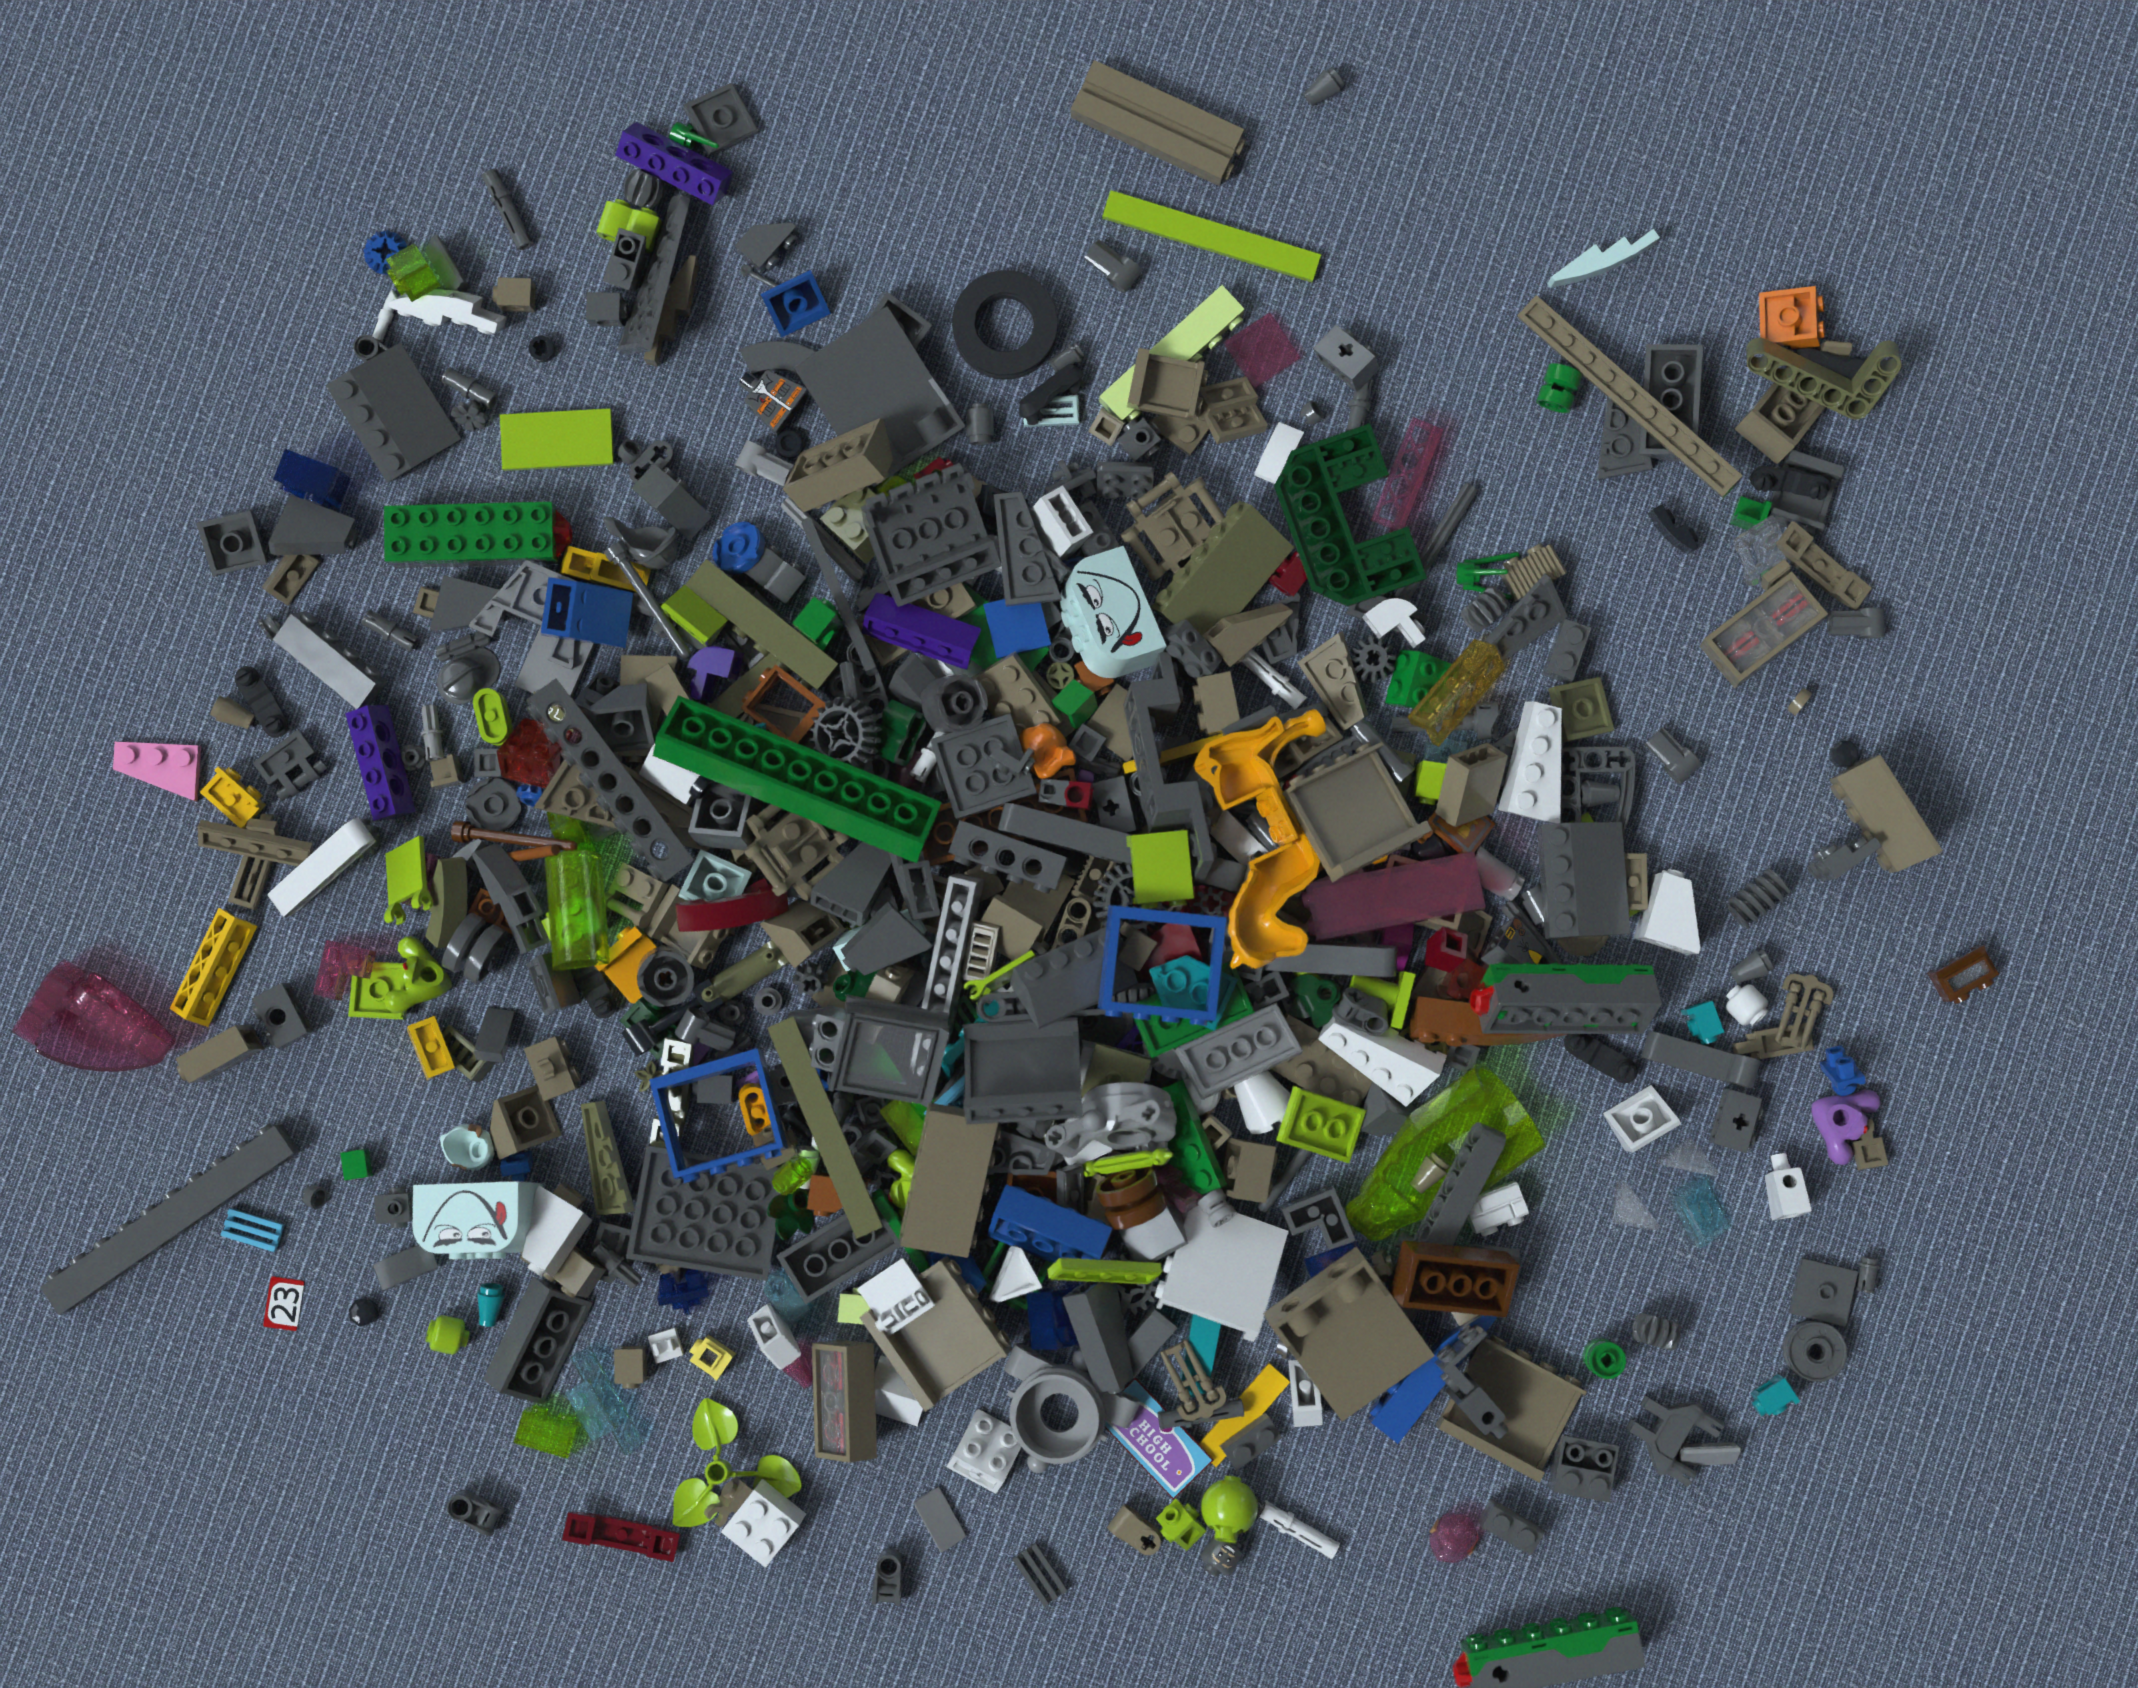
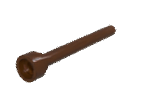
M456 820L451 829L452 840L458 843H468L473 841V839L532 847L557 844L560 850L574 852L578 848L577 843L572 840L475 828L469 821Z

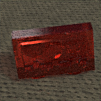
M523 718L497 750L502 777L542 788L547 787L555 775L552 761L562 748L558 742L553 744L543 731L546 727L542 722ZM570 730L566 733V738L569 741L573 736Z

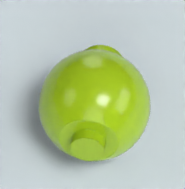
M1224 1476V1480L1213 1483L1204 1493L1201 1502L1202 1517L1207 1526L1215 1530V1540L1236 1543L1238 1534L1250 1529L1256 1520L1258 1512L1256 1496L1248 1485L1241 1483V1478Z

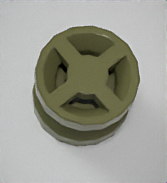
M1053 663L1047 670L1046 678L1048 684L1056 692H1061L1073 679L1075 680L1073 669L1067 663Z

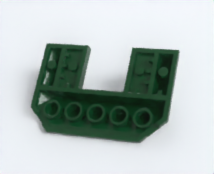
M1370 423L1292 450L1274 485L1311 590L1346 607L1427 579L1408 526L1355 545L1337 495L1389 476Z

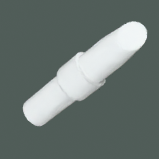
M393 290L389 293L383 309L380 310L377 318L379 320L372 336L379 342L383 341L388 325L391 324L394 316V309L389 307V302L398 296Z

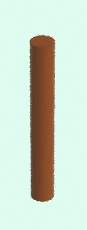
M557 844L506 853L513 862L555 856L559 854L560 849Z

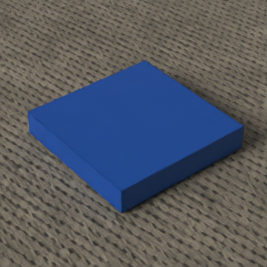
M1005 599L983 604L997 659L1004 658L1014 651L1017 654L1051 646L1041 603L1006 607Z

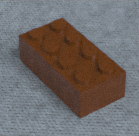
M1403 1240L1390 1294L1401 1307L1507 1318L1520 1264L1507 1251Z

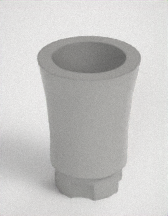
M1481 845L1460 872L1473 876L1472 883L1493 892L1499 897L1503 896L1510 901L1518 895L1525 881V878L1517 874L1516 870L1501 862Z

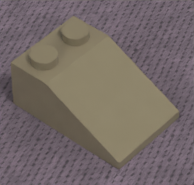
M1773 382L1736 426L1735 430L1774 463L1778 464L1797 445L1824 410L1825 406Z

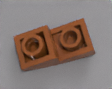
M479 887L467 913H475L486 919V922L495 924L513 935L500 904L494 905L489 892Z

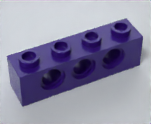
M638 122L623 130L615 156L711 205H714L726 195L733 175L732 170Z
M367 705L345 713L373 821L393 820L416 812L388 705Z

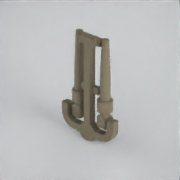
M1790 974L1785 978L1782 989L1789 990L1790 993H1787L1785 999L1786 1005L1775 1041L1804 1051L1817 1014L1821 1011V1003L1831 1004L1833 990L1829 985L1819 982L1814 975H1807L1805 977L1799 974ZM1792 981L1802 983L1805 988L1799 1007L1795 1005L1798 1000L1797 994H1799L1801 990V985L1793 982L1790 985V982ZM1816 988L1824 991L1817 990L1813 995L1809 1011L1805 1010L1811 990ZM1791 1012L1797 1013L1790 1037H1782ZM1804 1015L1808 1019L1800 1043L1795 1039Z
M1187 1339L1166 1350L1160 1351L1178 1390L1177 1394L1180 1400L1184 1401V1404L1176 1407L1179 1415L1184 1420L1193 1421L1199 1417L1209 1418L1213 1415L1214 1410L1223 1406L1226 1401V1394L1222 1385L1215 1389L1212 1388L1213 1383L1210 1377H1207ZM1184 1346L1198 1375H1191L1179 1352ZM1168 1355H1175L1186 1380L1181 1381ZM1201 1380L1200 1384L1203 1390L1207 1391L1206 1396L1210 1401L1217 1399L1218 1393L1220 1394L1219 1400L1211 1404L1205 1402L1195 1382ZM1189 1385L1200 1404L1198 1410L1191 1414L1185 1412V1410L1191 1412L1196 1408L1195 1402L1190 1399V1392L1185 1388Z

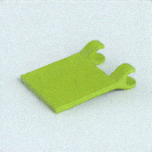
M417 836L385 854L389 905L384 914L386 923L393 922L394 916L396 917L397 925L405 922L406 914L400 903L413 897L411 905L414 909L420 908L422 903L423 910L425 911L433 906V899L427 890L424 836Z
M1031 950L983 980H970L966 982L964 988L967 990L970 986H977L970 991L971 1000H977L982 995L992 993L1009 983L1012 979L1014 967L1036 958V955Z

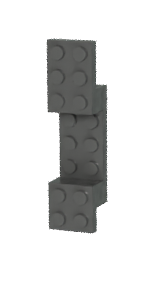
M1162 652L1157 656L1150 676L1151 680L1131 682L1123 707L1149 834L1187 830L1193 882L1204 881L1209 870L1212 868L1213 861L1217 857L1215 844L1210 843L1208 834L1211 832L1210 819L1204 815V792L1199 790L1197 781L1166 784L1165 769L1160 768L1159 759L1161 758L1160 744L1155 742L1153 735L1156 727L1172 726L1175 716L1179 713V705L1183 703L1182 688L1177 687L1175 679L1178 676L1177 664L1171 660V655L1168 652Z

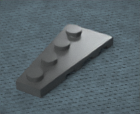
M1022 491L994 494L1006 607L1062 601Z

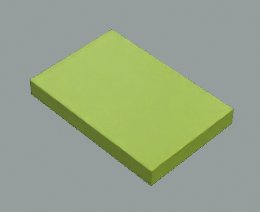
M1293 1086L1276 1140L1350 1163L1367 1110Z

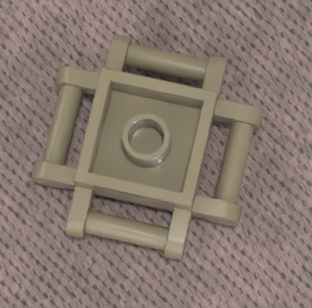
M1169 472L1164 476L1165 480L1136 501L1131 500L1126 504L1136 523L1125 530L1121 537L1125 543L1129 542L1149 571L1147 574L1152 581L1161 577L1168 569L1171 570L1173 575L1181 569L1177 563L1191 555L1196 548L1202 546L1212 528L1219 525L1226 517L1206 489V483L1202 477L1196 478L1182 488L1176 476ZM1168 490H1173V493L1171 495L1166 497L1164 500H1162L1152 509L1147 511L1145 514L1142 513L1141 510H1143L1157 498L1162 496ZM1193 493L1198 495L1215 520L1212 525L1208 526L1189 498ZM1141 531L1162 561L1159 564L1155 562L1137 536Z
M770 804L757 816L752 815L746 820L748 827L756 838L753 839L754 842L745 848L743 852L748 858L754 860L773 886L772 891L776 896L785 893L792 885L800 897L807 901L811 898L813 887L844 859L835 848L848 840L850 836L829 828L834 835L829 840L830 835L821 824L789 811L765 829L764 824L782 809ZM827 857L831 863L805 883L801 877L823 858Z

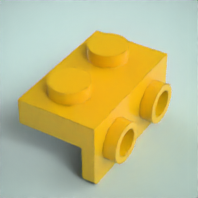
M217 766L214 770L216 775L200 793L239 828L245 829L249 818L254 819L266 806L260 799L263 795L253 786L249 785L246 787L239 780L242 776L233 768L228 767L226 769Z

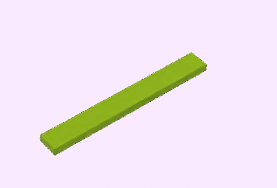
M1110 190L1102 215V219L1311 283L1313 282L1321 254L1112 190Z

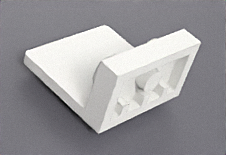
M978 1409L946 1467L996 1494L1004 1483L1021 1446L1016 1440L1011 1426Z

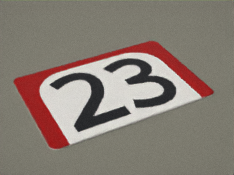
M273 1276L270 1278L264 1327L290 1331L297 1330L304 1281Z

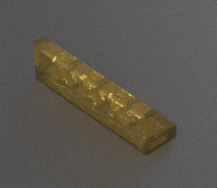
M1474 639L1408 715L1412 725L1426 730L1433 745L1439 747L1505 670L1496 646ZM1492 662L1494 667L1487 674L1488 665ZM1476 681L1475 690L1470 694L1471 686ZM1460 700L1458 710L1453 714L1455 704ZM1443 720L1442 728L1437 733L1435 728Z

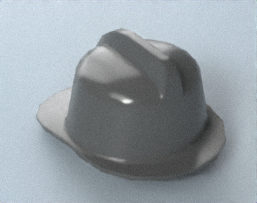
M479 647L474 651L455 657L439 671L437 688L440 695L447 702L455 705L465 704L473 700L479 690L490 688L495 683L499 675V662L492 652Z

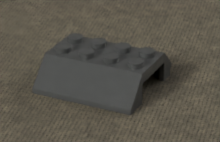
M960 463L943 469L941 476H938L937 472L915 480L916 486L912 487L909 482L889 490L890 496L886 497L883 492L865 499L866 505L861 506L863 523L880 571L898 607L1001 567L994 542L987 536L972 492L975 486L971 474L966 466L962 467Z

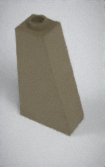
M621 655L620 686L647 683L645 677L668 663L678 674L681 660L677 656ZM647 683L652 704L656 741L665 712ZM651 748L620 751L618 756L626 758L627 763H642L643 758H647Z

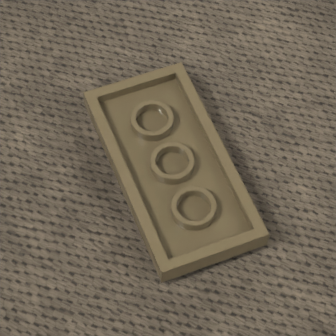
M962 582L909 603L955 620L961 619L977 608ZM865 614L856 619L861 633ZM862 634L883 668L888 667L911 652V650Z
M1285 1013L1284 1017L1302 1047L1303 1053L1271 1068V1070L1307 1091L1359 1107L1370 1089L1372 1080L1318 1040L1320 1032Z

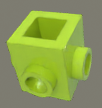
M1177 1499L1167 1505L1156 1518L1163 1527L1160 1530L1161 1534L1170 1543L1175 1541L1186 1551L1206 1532V1529L1197 1520L1200 1514L1189 1503L1184 1506Z

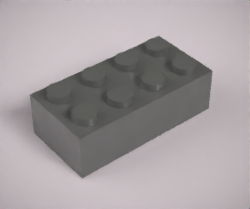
M874 1201L873 1204L882 1222V1228L856 1239L846 1213L777 1255L778 1260L805 1305L901 1246L899 1239Z

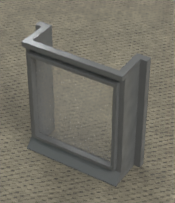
M847 995L845 1002L846 1017L833 1072L829 1071L827 1078L829 1090L833 1091L835 1089L922 1104L927 1107L928 1102L932 1103L949 1036L948 1013Z

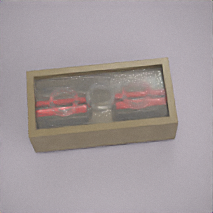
M1790 572L1704 638L1700 648L1736 689L1821 624L1828 613L1796 575Z
M847 1340L812 1343L815 1457L848 1463L877 1458L874 1343Z

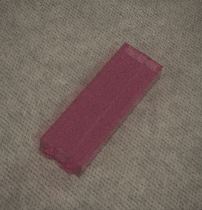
M1474 851L1345 876L1335 882H1332L1331 879L1314 882L1306 886L1305 892H1301L1304 909L1310 908L1312 919L1307 920L1309 935L1315 936L1316 942L1465 914L1486 908Z

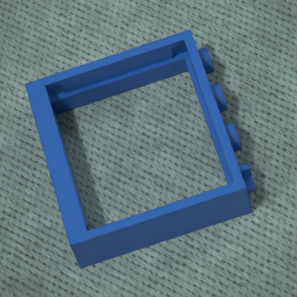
M1109 905L1098 1008L1106 1010V1016L1122 1017L1123 1012L1134 1013L1133 1018L1151 1020V1015H1161L1162 1021L1179 1023V1017L1190 1018V1024L1207 1026V1020L1216 1021L1226 917ZM1120 918L1214 928L1205 1011L1112 1001Z
M756 1048L649 1079L674 1179H683L684 1183L693 1182L700 1179L699 1174L709 1171L711 1175L721 1174L728 1171L727 1166L737 1164L738 1167H745L754 1164V1158L765 1156V1160L776 1158L782 1155V1150L789 1149L763 1050ZM756 1065L775 1142L686 1168L667 1090Z

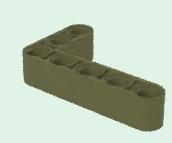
M1764 338L1752 339L1746 346L1747 367L1750 371L1854 420L1862 419L1870 412L1901 369L1900 348L1898 344L1890 340L1880 342L1874 348L1852 380ZM1756 354H1764L1762 357H1754ZM1885 357H1893L1890 360H1882ZM1782 365L1789 366L1788 368H1785V369H1780V368H1778V367H1780V366H1782ZM1806 377H1812V378H1813V379H1811V380H1803V378H1806ZM1869 379H1877V380L1874 381V382H1868V381H1867V380H1869ZM1829 389H1837V390L1834 391V392H1828V391H1827V390H1829ZM1855 400H1860V401H1861V402H1859V403H1851L1852 401H1855Z

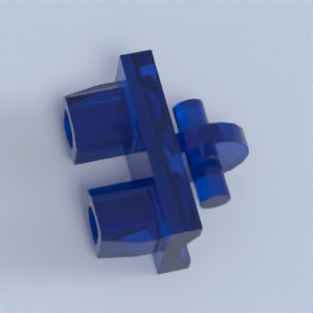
M686 1270L685 1277L687 1282L679 1284L676 1283L674 1273L661 1274L657 1296L659 1306L672 1304L673 1310L683 1309L685 1316L692 1315L691 1307L701 1305L700 1298L709 1296V1278H704L701 1270Z

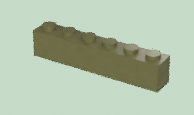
M705 559L685 584L734 625L731 628L733 632L742 639L748 636L756 643L753 647L765 657L770 653L778 660L775 663L788 674L790 671L800 677L797 681L809 691L814 688L819 692L839 667L837 662L709 560Z

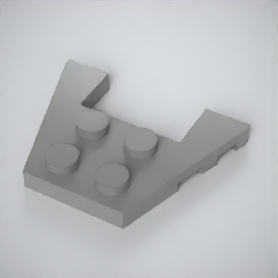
M526 560L470 622L469 628L493 637L503 611L542 626L548 577L575 580ZM557 638L548 661L571 670L573 667L575 641Z

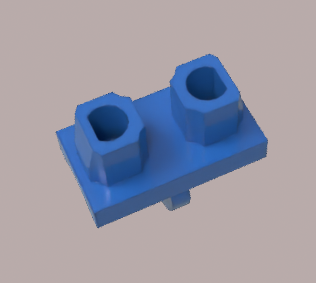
M1841 1045L1825 1049L1827 1060L1820 1062V1067L1832 1082L1831 1086L1838 1095H1850L1855 1091L1857 1083H1866L1864 1074L1855 1065V1060L1846 1055L1845 1049Z

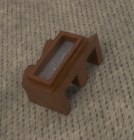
M1975 945L1970 948L1971 951L1969 953L1949 960V964L1941 969L1927 972L1943 1002L1954 1001L1955 1004H1958L1970 997L1968 992L1978 987L1979 990H1983L1995 983L1992 978L1999 975L1989 958L1985 945Z

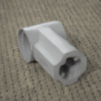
M747 440L734 466L752 476H761L784 487L794 465L769 454V451L762 446Z

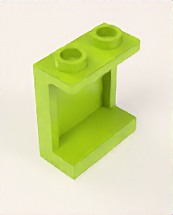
M1187 830L1126 836L1127 847H1130L1135 892L1133 904H1141V909L1158 908V902L1169 901V906L1186 905V899L1194 898Z

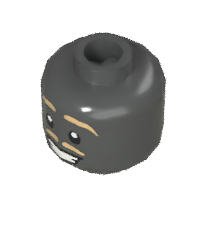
M1213 1535L1201 1553V1559L1206 1564L1203 1569L1216 1578L1220 1574L1230 1576L1243 1556L1242 1551L1239 1549L1241 1544L1239 1542L1217 1541L1214 1539L1215 1535Z

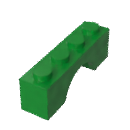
M813 597L793 622V625L802 632L801 635L825 654L845 630L841 623L843 619L839 611L824 597L821 601Z

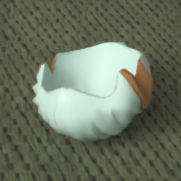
M458 1125L440 1137L444 1155L454 1167L473 1172L474 1170H480L493 1160L495 1154L494 1144L489 1132L483 1130L479 1125Z

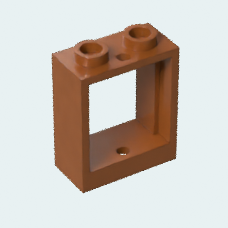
M775 664L772 669L768 667L759 678L761 683L755 690L750 689L741 701L743 703L741 709L759 724L766 723V729L769 732L803 745L812 733L809 729L815 727V722L811 718H819L817 709L821 707L825 709V702ZM779 678L814 704L789 737L755 711V708Z

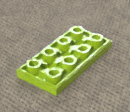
M610 408L500 414L503 471L614 465L612 410Z

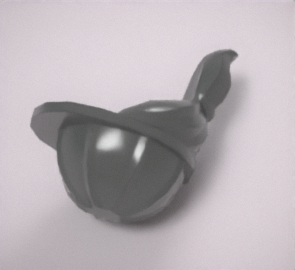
M607 516L603 518L607 530L624 542L628 548V555L635 559L638 565L641 564L648 569H663L674 561L678 550L675 538L678 534L676 528L666 530L657 526L631 529L614 517Z

